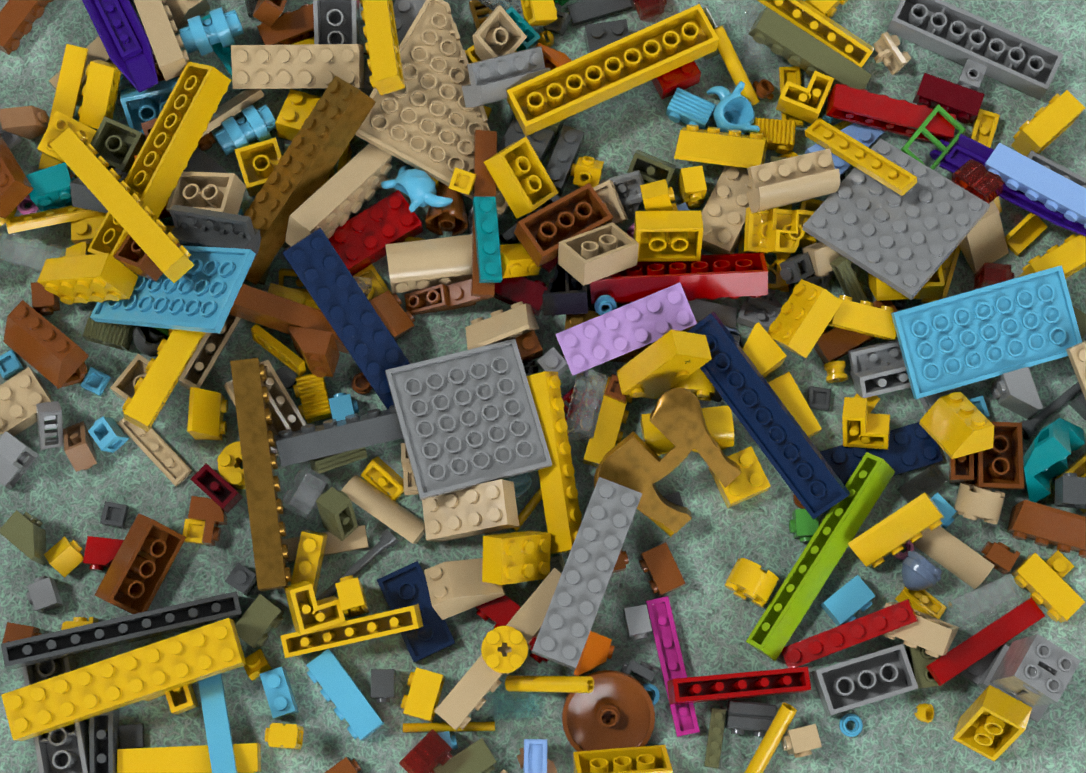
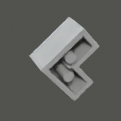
M7 431L0 435V484L11 490L39 454Z

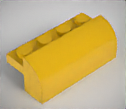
M727 405L701 408L707 429L713 439L718 442L721 450L734 447V424L730 407ZM651 413L641 414L643 441L658 456L668 453L674 445L650 422Z

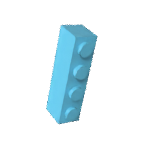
M330 649L325 650L306 665L309 668V671L306 673L314 684L318 681L322 686L321 694L327 702L332 700L335 704L334 712L341 721L345 718L350 726L347 730L354 739L359 737L360 740H364L385 724Z

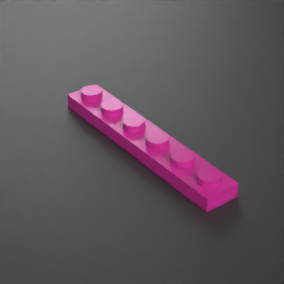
M666 596L648 600L646 605L669 702L667 681L676 678H687L669 597ZM669 702L677 737L700 732L693 703L670 705Z

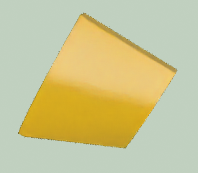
M750 207L746 208L744 252L795 253L800 239L805 234V231L802 230L803 225L815 211L773 208L751 214Z

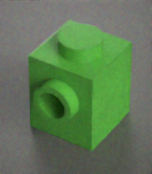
M795 509L792 512L793 520H789V531L794 533V539H800V542L808 543L819 527L818 517L813 520L806 509Z

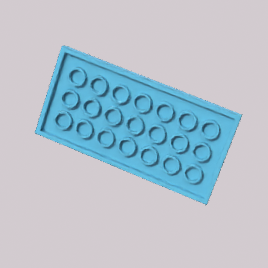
M184 246L191 254L189 259L194 266L178 281L173 283L164 273L157 282L136 274L138 279L130 299L97 302L90 318L95 322L220 334L256 254L251 249Z
M1062 265L891 313L914 399L1068 356L1067 348L1082 342Z

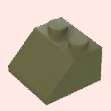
M16 510L0 528V534L31 560L43 566L47 563V559L44 556L47 552L46 531L41 527L43 522L27 511L23 514Z

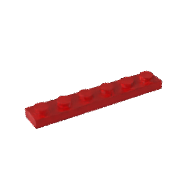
M907 599L783 648L782 654L787 667L796 668L917 622L918 619L910 600Z

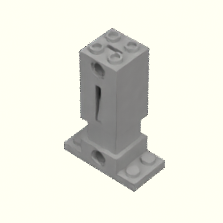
M1035 634L1013 641L1010 647L1006 644L1000 646L959 674L984 690L991 685L1032 707L1029 718L1037 723L1049 704L1058 703L1081 660L1041 635Z

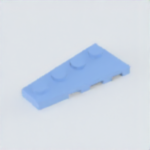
M856 123L840 130L868 148L885 133L883 130ZM815 144L808 148L805 154L825 150V148ZM831 153L835 169L839 168L841 177L852 165Z

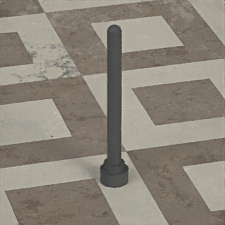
M1079 382L1074 384L1034 418L1021 421L1024 432L1022 437L1028 440L1035 434V430L1040 423L1082 390Z
M386 529L380 534V541L340 578L350 575L354 577L385 548L388 549L390 546L393 548L399 541ZM340 578L322 593L316 601L334 596L337 593L335 583L340 582Z

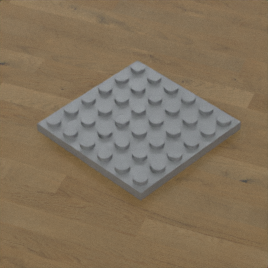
M880 138L871 149L915 175L917 183L901 196L854 167L840 183L838 191L829 195L804 223L802 230L912 300L989 210L990 204Z
M516 339L385 370L420 500L552 466Z

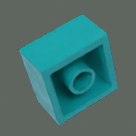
M65 162L26 175L34 188L29 193L30 199L40 211L72 205L70 182L76 179V176Z

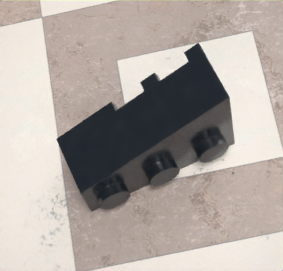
M558 264L553 278L549 281L547 290H544L542 294L544 316L588 313L587 285L583 286Z

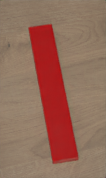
M1031 597L947 652L946 655L930 663L926 668L938 685L941 686L1044 618L1045 615Z

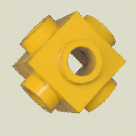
M579 156L577 164L573 163L570 176H574L573 184L578 185L580 188L588 183L592 187L599 185L604 161L595 160L591 156Z

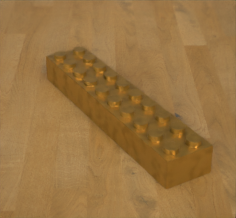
M336 75L329 83L320 100L317 101L316 106L304 121L303 126L293 138L284 155L281 156L280 161L268 176L267 181L257 193L254 201L244 213V216L251 217L253 228L260 229V248L245 279L256 285L285 242L289 216L322 186L376 103L364 92Z
M258 358L230 361L257 586L260 591L280 589L288 586V582L292 581L291 569L286 567L285 559H289L288 545L283 544L282 538L286 536V527L284 521H280V514H284L281 498H277V492L281 491L278 475L275 476L274 470L278 469L277 456H275V453H272L271 447H275V439L272 430L269 431V425H273L271 411L269 408H266V403H270L269 391L267 386L263 385V381H267L266 368L264 363L260 364Z

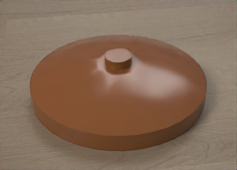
M614 670L597 671L587 675L591 676L594 680L592 693L567 694L562 710V723L565 735L576 751L645 746L649 741L655 724L654 706L645 687L634 677Z

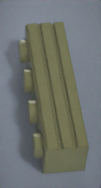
M842 256L832 261L830 265L845 296L852 297V301L860 303V300L867 301V295L861 288L862 284L857 279L855 270L851 267V261Z
M363 447L310 460L312 472L321 474L367 458L366 449Z
M711 708L703 765L705 767L719 769L727 710Z

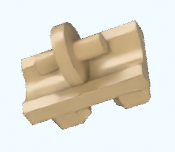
M885 32L873 44L878 54L874 60L876 63L883 62L890 73L894 75L911 60L908 52H900L898 49L900 40L897 35L890 36L888 32Z

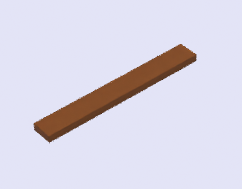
M475 130L474 174H477L473 185V198L496 196V183L485 166L484 161L497 153V131ZM473 212L471 296L493 298L495 283H479Z

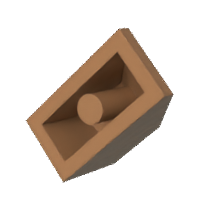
M23 106L0 109V123L4 131L30 140L44 134L48 128L49 116L45 110L40 108Z
M84 421L63 429L64 451L75 471L87 470L97 464L96 452Z

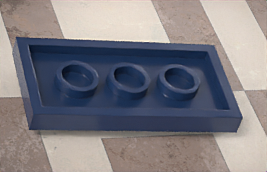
M418 561L377 579L390 610L419 604L423 627L400 632L414 663L456 644L445 619L442 620L432 607L426 577Z

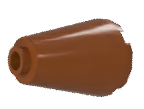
M438 181L436 195L452 198L453 202L445 207L429 206L425 218L426 228L437 235H443V231H452V236L462 234L468 227L463 195L458 191L449 189V186Z

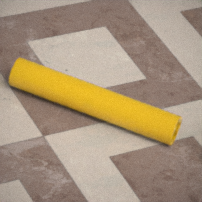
M723 25L714 29L719 38L717 49L735 86L740 81L745 83L741 95L745 96L754 106L760 101Z
M508 675L505 679V688L510 692L592 693L594 680L591 676Z
M782 703L744 773L764 772L797 712L793 706L788 703Z

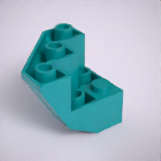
M1058 418L1045 426L1036 436L1023 456L1029 501L1037 502L1045 499L1051 493L1050 479L1068 469V455L1085 444L1084 430L1081 427Z

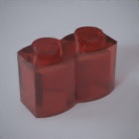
M970 159L955 171L951 180L988 204L1002 193L1004 182L999 175L987 171L982 163Z

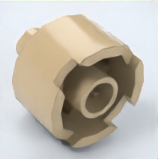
M960 482L954 509L957 511L956 514L963 515L964 518L971 520L979 518L983 519L984 522L997 524L1006 493L998 490L993 492L991 489L979 488L974 486V484Z

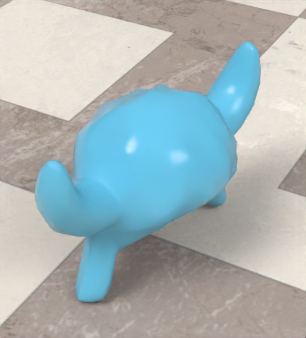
M742 81L738 83L732 93L724 86H714L707 91L708 95L716 94L720 99V102L714 109L713 116L717 128H720L721 132L740 130L742 131L741 134L745 135V132L760 131L759 126L753 125L755 113L751 102L741 95L745 87V83Z
M410 165L402 166L398 170L396 179L381 182L382 188H395L410 197L412 202L409 206L410 212H414L419 206L425 207L429 205L439 208L448 206L453 202L452 198L437 196L434 180L425 171L417 168L413 169L414 167Z

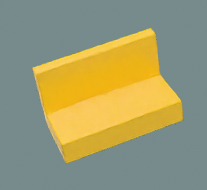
M1030 212L1006 235L1007 247L1018 256L1048 226L1037 215Z

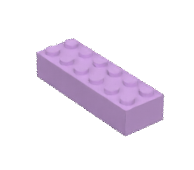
M677 283L555 335L573 376L653 343L671 329L682 331L696 325L697 322L681 283Z

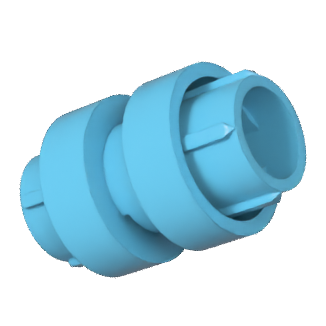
M222 7L209 11L211 16L209 19L202 20L200 15L187 19L189 26L179 29V33L188 54L199 50L202 56L214 52L212 45L220 42L223 48L236 44L234 37L244 34L236 10L224 13Z
M266 104L258 109H255L253 105L241 110L242 118L235 121L232 116L221 123L223 128L213 133L226 156L234 152V149L248 146L249 143L256 139L258 142H262L272 138L269 132L276 128V120Z

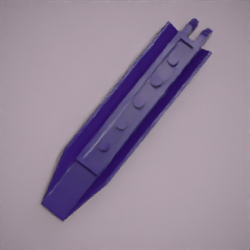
M82 0L111 61L140 93L159 84L151 44L130 1Z
M960 134L956 144L940 162L939 167L1057 226L1086 237V229L1083 224L1077 221H1069L1064 217V214L1057 210L1055 212L1051 211L1042 202L1030 200L1025 196V193L1008 188L999 179L993 180L988 177L986 172H984L985 163L993 153V149ZM943 139L939 140L945 147L948 146L949 142ZM933 149L930 152V157L936 160L942 152Z

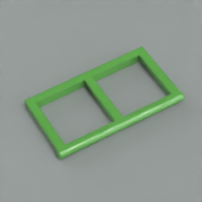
M938 104L901 148V151L924 164L908 149L918 135L922 133L942 151L930 167L934 170L958 141L960 134H963L966 129ZM937 112L959 131L947 147L925 128Z

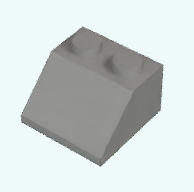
M1029 367L1003 373L992 383V397L997 399L999 405L1029 419L1043 409Z

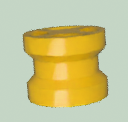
M832 361L823 365L824 370L827 371L826 383L848 380V375L844 371L846 367L845 361Z

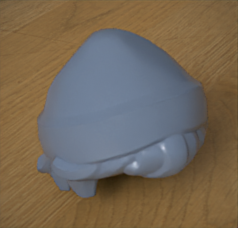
M908 551V556L902 562V579L907 589L913 591L932 588L937 581L941 580L942 570L940 568H936L917 551Z

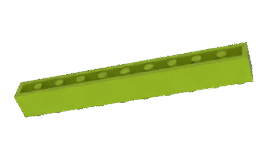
M868 452L865 453L845 485L851 494L830 508L749 635L746 642L761 654L776 661L849 546L848 543L852 541L891 480L895 471L884 459Z

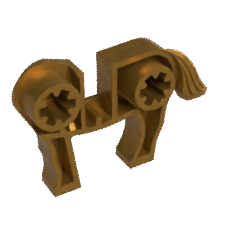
M680 387L664 392L650 414V422L674 447L663 458H660L633 431L603 457L594 475V489L598 478L601 477L642 493L637 509L645 516L663 523L675 534L692 519L691 511L687 507L676 505L665 499L659 493L654 483L672 472L688 456L692 449L698 451L725 488L742 473L740 466L723 453L718 442L710 435L697 396L693 392Z

